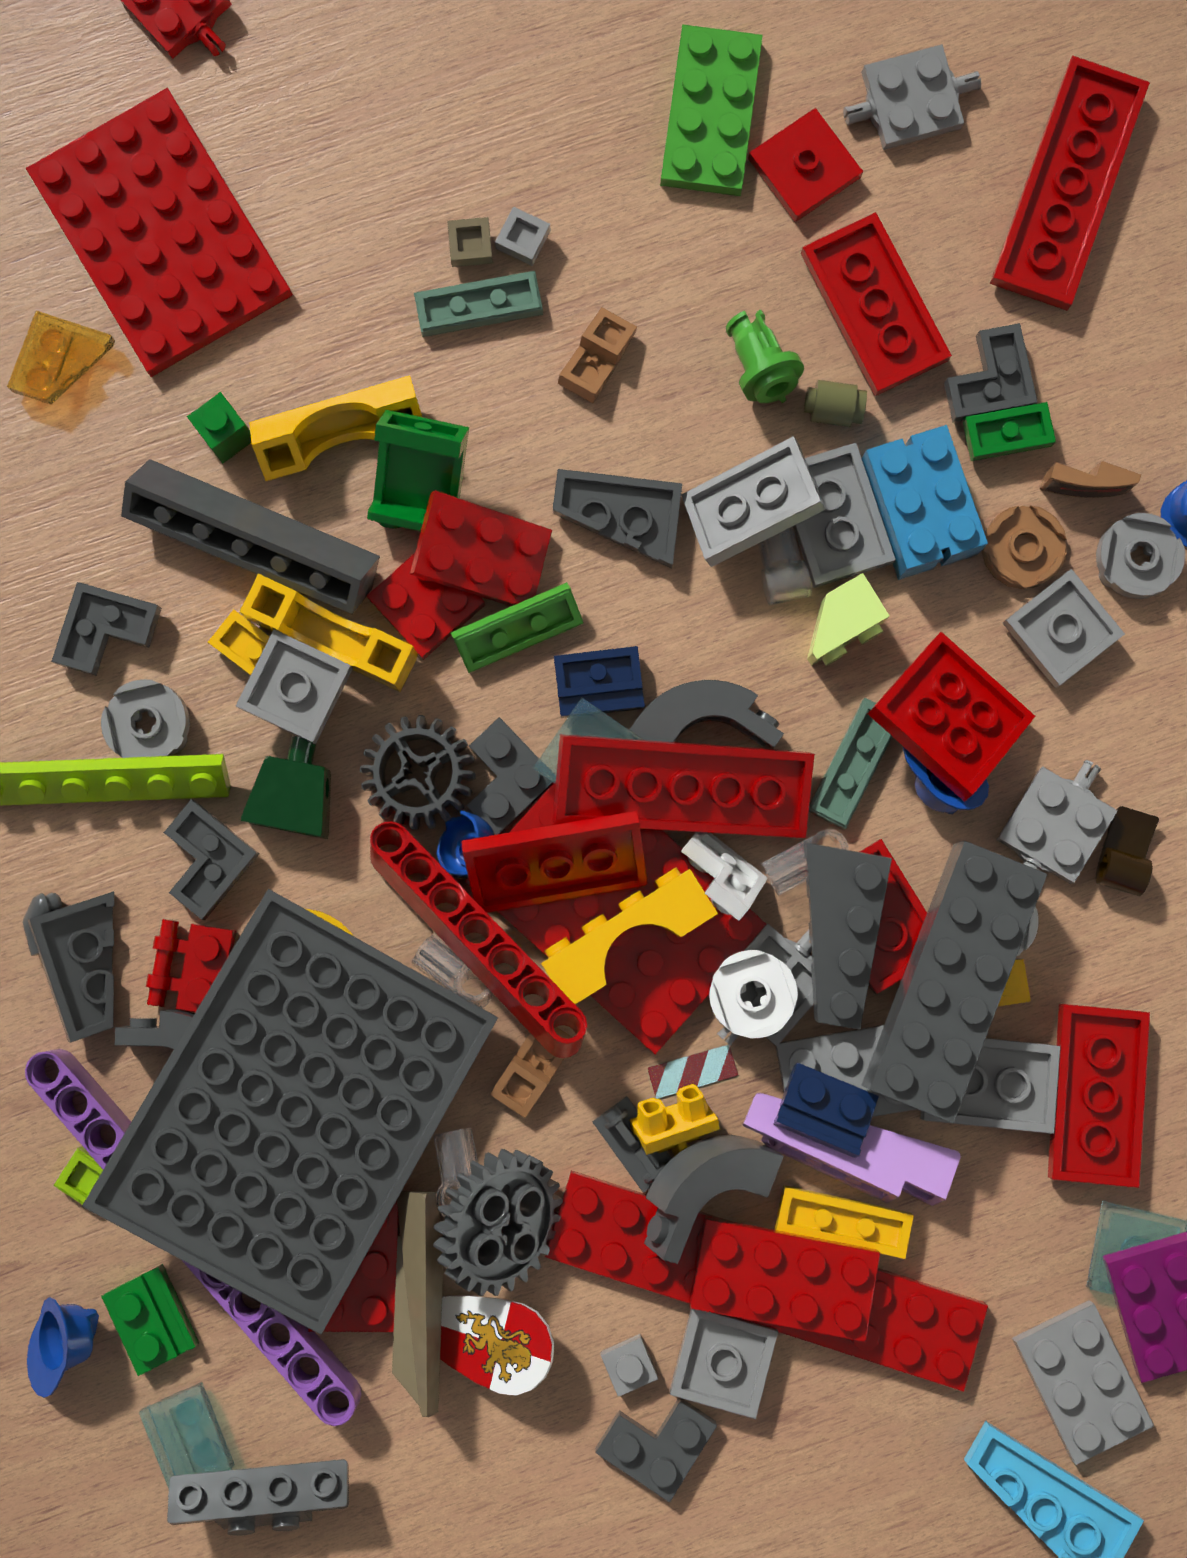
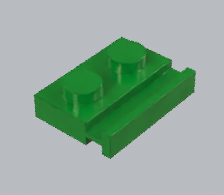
M163 1264L101 1295L138 1376L187 1350L195 1348L199 1344V1340Z

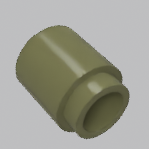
M817 380L815 388H807L804 412L811 413V422L851 427L852 423L862 424L866 409L867 390H859L858 386L854 384Z

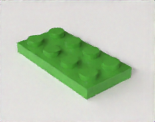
M682 24L660 186L741 196L763 35Z

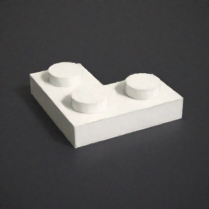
M695 832L681 850V852L688 856V860L693 867L701 872H708L714 877V880L705 891V894L711 898L713 905L722 913L732 915L737 920H740L749 910L768 879L712 833Z

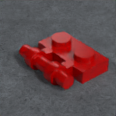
M162 919L159 936L155 935L153 948L157 949L153 973L148 974L146 987L150 988L147 1005L164 1007L167 990L178 992L175 1009L196 1012L234 948L236 930L191 924L188 940L177 938L178 921ZM174 952L185 953L181 978L170 976Z

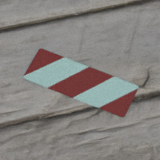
M729 1045L648 1067V1073L657 1099L675 1094L679 1088L691 1084L700 1087L738 1075Z

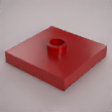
M816 107L750 151L748 160L795 223L859 180L863 174V170Z

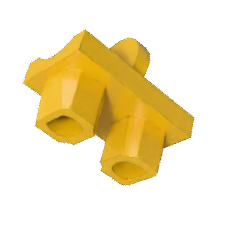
M691 1084L679 1088L676 1093L677 1104L665 1107L660 1099L655 1098L638 1103V1115L636 1118L630 1119V1126L633 1134L639 1138L646 1155L654 1152L661 1153L671 1149L674 1156L687 1148V1143L698 1140L699 1136L719 1130L718 1118L706 1103L704 1095L697 1085Z

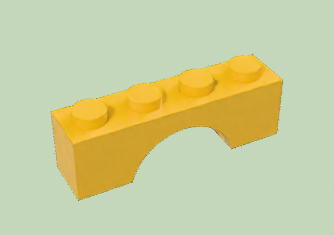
M410 375L249 422L251 444L265 481L306 470L316 456L335 445L359 439L374 440L376 424L386 410L423 417Z
M259 573L239 611L251 623L271 632L275 629L350 664L354 671L398 692H401L418 657L414 646L376 628L366 627L343 618L312 602L297 591Z
M677 867L655 880L659 889L644 897L639 890L618 904L622 910L618 915L607 921L604 914L581 927L585 935L570 944L567 937L546 949L544 952L548 959L543 961L541 965L550 979L574 1004H577L606 985L604 965L607 952L613 941L627 929L639 925H655L669 930L677 937H682L717 915L718 912L690 869L682 874Z

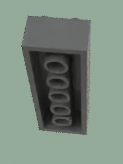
M967 841L953 844L861 1086L954 1124L1047 873Z

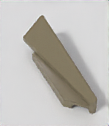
M401 1191L397 1198L400 1235L397 1240L392 1374L419 1405L422 1417H430L438 1413L443 1265L439 1264L437 1259L443 1252L435 1248L433 1243L442 1237L439 1236L440 1232L434 1229V1225L440 1222L438 1207L441 1206V1192Z

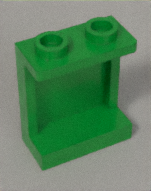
M386 410L377 422L374 441L379 442L374 497L368 509L367 519L376 521L385 528L397 529L404 527L421 532L430 494L436 490L460 498L469 427Z

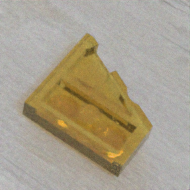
M35 311L7 387L13 393L52 405L114 346L115 340L110 334Z

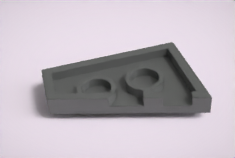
M558 469L553 514L672 569L682 483Z
M114 891L27 919L69 1043L113 1028L114 975L112 974V957L114 946Z

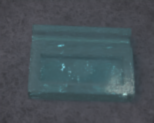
M203 1382L163 1398L157 1403L145 1406L139 1411L168 1489L169 1479L172 1476L232 1470L234 1467V1461Z

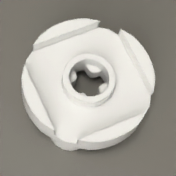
M746 950L724 960L714 974L709 996L714 1015L724 1027L733 1034L757 1039L770 1036L784 1027L793 1015L798 991L791 970L781 960L762 951ZM748 982H754L756 988L764 987L766 990V995L760 998L761 1005L758 1007H753L750 1001L743 1002L740 994L746 992L745 984Z

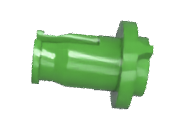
M762 310L757 311L755 314L756 318L752 323L746 312L742 311L734 316L726 325V333L729 337L732 336L735 342L736 353L745 370V373L739 380V385L748 401L770 403L780 399L781 403L787 401L785 396L791 393L799 383L798 379L804 372V364L797 353L782 351L773 331L765 324V314Z

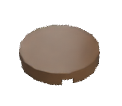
M1009 507L997 515L984 532L988 542L982 549L984 563L993 577L1008 587L1019 589L1039 587L1053 578L1066 560L1065 541L1067 538L1065 530L1054 515L1041 507Z

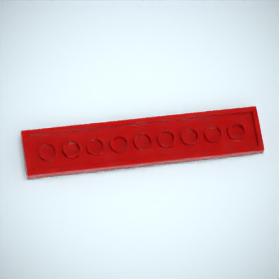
M571 1170L562 1198L563 1203L560 1204L558 1211L561 1218L559 1222L554 1224L553 1230L556 1233L554 1239L549 1240L548 1247L550 1251L545 1257L690 1303L705 1217L720 1220L726 1219L700 1211L694 1221L679 1263L665 1261L644 1244L647 1237L648 1224L658 1209L657 1206L646 1198L647 1194ZM878 1268L866 1342L747 1319L742 1320L774 1328L779 1333L964 1392L988 1305L983 1301Z

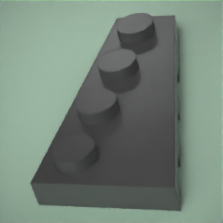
M804 842V857L807 863L806 890L807 897L809 898L810 912L809 939L812 945L813 961L811 971L814 1019L818 1023L860 1030L892 858Z

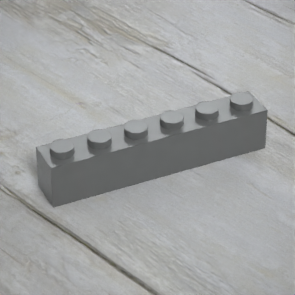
M151 459L125 481L121 517L251 572L259 573L284 586L351 614L356 611L372 590L380 556Z

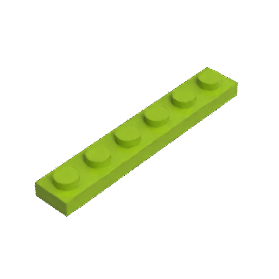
M224 754L0 762V806L229 797L231 788Z

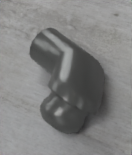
M40 893L35 896L23 918V928L31 956L39 955L27 919L63 908L61 898L56 893H49L47 895Z

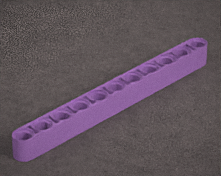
M55 1049L35 1054L26 1064L25 1077L27 1082L99 1166L104 1169L131 1121L70 1052L63 1049ZM48 1059L54 1060L58 1065L59 1073L55 1081L50 1080L45 1074L44 1067ZM76 1091L84 1094L87 1099V1108L84 1113L78 1112L73 1106L72 1099ZM104 1124L113 1127L116 1133L115 1143L112 1146L107 1145L101 1138L100 1131ZM184 1262L321 1421L331 1426L342 1425L349 1421L360 1402L361 1387L355 1377L315 1332H308V1327L261 1303L260 1308H249L243 1302L242 1292ZM280 1323L286 1326L290 1333V1340L282 1342L275 1339L271 1333V1324ZM300 1358H313L319 1365V1373L314 1375L305 1373L300 1367ZM336 1390L344 1393L348 1398L349 1406L344 1408L335 1407L331 1404L328 1393Z

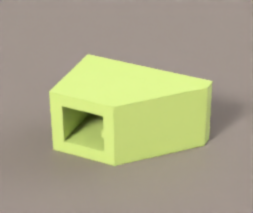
M863 573L829 592L822 600L807 657L811 666L821 660L827 666L848 653L844 648L846 645L857 639L861 644H865L883 632L880 625L888 619L889 614Z

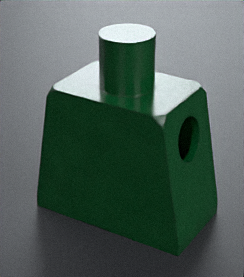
M292 736L287 760L266 756L242 813L241 821L252 825L328 839L331 771L322 766L312 765L316 744L299 736Z

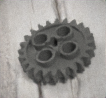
M501 1149L498 1157L489 1152L485 1153L484 1166L475 1161L470 1162L471 1175L467 1177L458 1173L457 1179L461 1186L458 1190L449 1188L446 1190L447 1195L452 1199L450 1205L438 1207V1211L446 1215L444 1221L434 1225V1229L443 1234L441 1238L433 1243L435 1248L443 1252L437 1261L447 1268L445 1271L446 1276L468 1292L472 1290L480 1296H484L486 1291L494 1296H498L501 1286L509 1291H513L516 1277L526 1283L528 1281L527 1269L532 1266L539 1270L541 1265L538 1256L540 1253L549 1254L550 1248L546 1243L548 1239H554L556 1231L552 1230V1224L559 1222L561 1215L554 1212V1209L563 1203V1199L554 1194L560 1187V1184L550 1179L553 1171L543 1166L542 1161L519 1150L511 1153Z

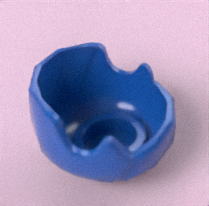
M461 810V816L453 817L445 822L446 830L439 839L436 855L439 864L451 876L463 879L469 877L463 856L462 840L494 835V831L483 818Z

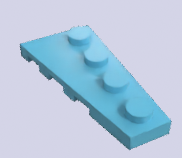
M987 1421L984 1422L964 1458L967 1465L1025 1522L1058 1558H1124L1144 1522L1135 1512Z

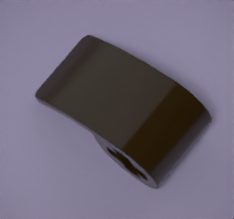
M1120 806L1116 809L1118 811L1111 821L1096 870V883L1141 896L1147 889L1152 875V861L1145 858L1159 818Z

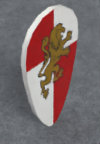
M481 1296L442 1297L440 1360L473 1382L499 1394L516 1396L531 1391L546 1378L553 1363L554 1341L549 1325L538 1311L524 1303L501 1298Z

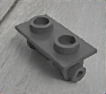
M626 1096L592 1122L644 1193L650 1189L657 1175L672 1158L667 1151L646 1155L639 1138L633 1134L630 1126V1119L637 1117L638 1110Z

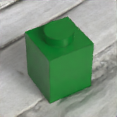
M221 392L187 416L222 464L251 444L250 430Z

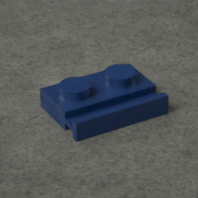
M638 646L554 656L561 718L645 709Z
M797 1062L793 1066L780 1103L779 1112L773 1124L856 1158L860 1155V1148L863 1139L866 1137L879 1096Z

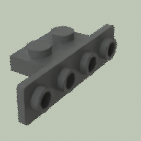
M345 1459L175 1475L169 1479L167 1521L171 1525L214 1521L224 1530L228 1529V1535L234 1536L255 1533L256 1526L272 1525V1530L274 1531L299 1529V1522L312 1521V1512L345 1509L348 1507L349 1464Z

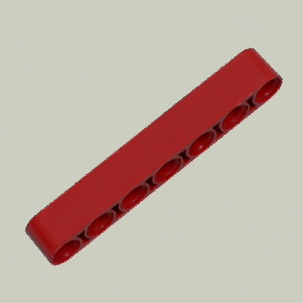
M392 821L377 825L372 830L370 836V860L374 869L550 1054L558 1058H569L575 1055L582 1046L587 1029L586 1017L582 1011L405 827ZM392 844L399 849L394 852H385L380 847ZM419 873L426 876L427 879L423 882H414L408 876ZM441 903H449L455 906L456 910L445 913L438 910L436 906ZM470 933H478L484 936L486 940L481 943H472L465 936ZM506 963L511 965L515 972L507 975L500 974L495 970L494 966ZM536 994L544 999L545 1004L532 1006L525 1001L524 997ZM562 1025L569 1026L573 1029L576 1036L567 1039L562 1038L556 1034L554 1028Z

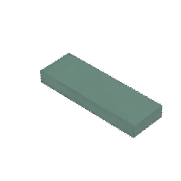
M535 271L414 293L422 337L543 315Z
M864 698L860 703L809 804L810 813L843 830L847 828L892 739V736L867 714L876 704L867 698Z

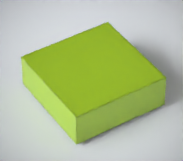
M79 1147L53 1186L83 1205L103 1169L85 1148Z

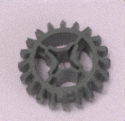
M418 715L416 728H412L409 719L405 716L400 719L402 731L397 732L394 726L388 723L385 725V729L391 737L386 741L377 734L372 737V740L380 746L378 752L371 749L364 750L363 754L367 758L374 760V765L360 766V772L365 775H373V779L363 782L361 786L364 791L377 790L375 794L370 796L368 803L371 806H377L385 802L379 812V816L383 819L388 818L396 811L394 822L403 825L406 817L409 816L410 828L417 831L420 827V818L425 817L426 825L429 829H433L436 827L435 814L439 813L445 822L451 819V815L446 810L450 804L458 811L464 809V805L456 799V796L460 793L471 797L473 791L469 787L462 785V780H475L476 774L470 770H463V767L471 765L475 760L473 755L459 756V753L468 747V743L465 739L458 740L453 744L451 743L457 734V730L451 726L441 735L443 722L440 719L436 718L432 722L430 729H426L427 721L425 716ZM429 740L439 744L444 749L436 754L432 752L426 756H418L410 749L407 742ZM396 750L402 762L401 769L392 778V782L386 785V764L391 754ZM408 756L420 767L428 766L429 772L424 773L427 775L425 782L429 786V790L415 778L408 779V774H412L409 770L412 765L407 759ZM451 760L453 769L452 779L446 792L440 796L434 783L437 772L444 768V764ZM411 789H418L422 791L430 804L422 807L405 806L396 802L393 796L400 792L404 793Z

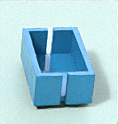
M947 425L912 435L906 444H904L902 438L865 451L862 461L896 559L893 567L898 580L932 570L939 562L942 567L977 556L988 544Z

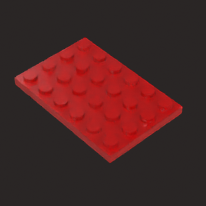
M168 87L26 168L150 377L155 376L293 296L289 286Z
M556 781L510 832L556 825L552 821ZM640 829L648 885L497 912L546 955L544 952L546 949L567 937L570 944L583 937L585 933L581 927L598 916L604 914L608 921L621 913L622 910L618 904L639 890L646 897L659 889L655 880L676 867L681 874L690 869L704 892L708 889L714 877L708 872L704 873L693 867L688 860V856L681 852L683 848L663 830ZM467 878L464 882L470 886L469 878ZM714 906L718 912L717 915L682 937H677L669 930L655 925H639L627 929L613 941L607 952L604 965L606 985L590 996L656 1055L709 995L714 974L724 960L738 952L744 951L767 925L750 908L740 920H737L732 915L722 913Z

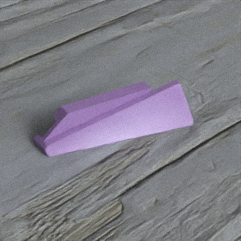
M757 1093L753 1098L743 1126L763 1135L761 1141L773 1150L885 1203L897 1199L901 1191L931 1206L946 1200L961 1157L958 1151L869 1125L866 1137L863 1139L860 1148V1155L853 1158L774 1125L773 1123L779 1112L782 1099L763 1093Z

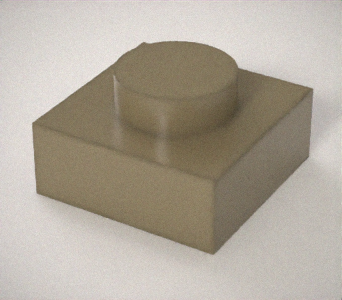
M488 217L447 221L452 267L493 263Z

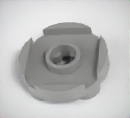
M1134 513L1115 522L1102 535L1096 550V563L1101 583L1105 587L1112 588L1116 593L1128 598L1144 599L1160 594L1180 576L1183 570L1185 549L1181 538H1176L1174 532L1169 529L1171 525L1165 519L1149 513ZM1138 546L1144 547L1143 553L1150 556V562H1144L1141 566L1135 564L1130 555V552H1134Z
M146 679L126 683L113 694L115 696L110 700L108 707L105 706L101 716L103 737L107 745L122 758L174 756L186 746L190 728L189 712L183 699L168 686ZM148 711L150 717L156 718V725H153L152 731L146 734L143 729H136L135 722L141 721V713Z

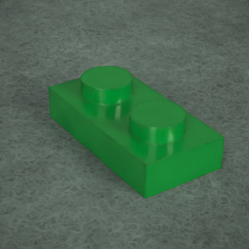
M1048 402L967 416L962 421L970 461L1048 448L1056 443Z

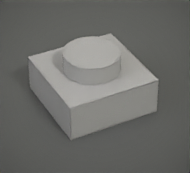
M513 207L495 241L496 249L533 266L551 231L550 223Z
M641 1334L601 1351V1358L618 1397L658 1379V1374Z

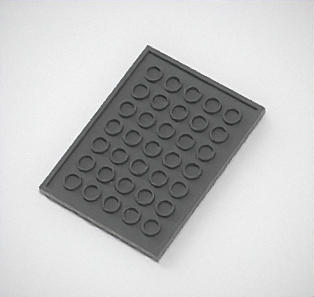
M268 889L82 1207L309 1329L322 1334L498 1017Z

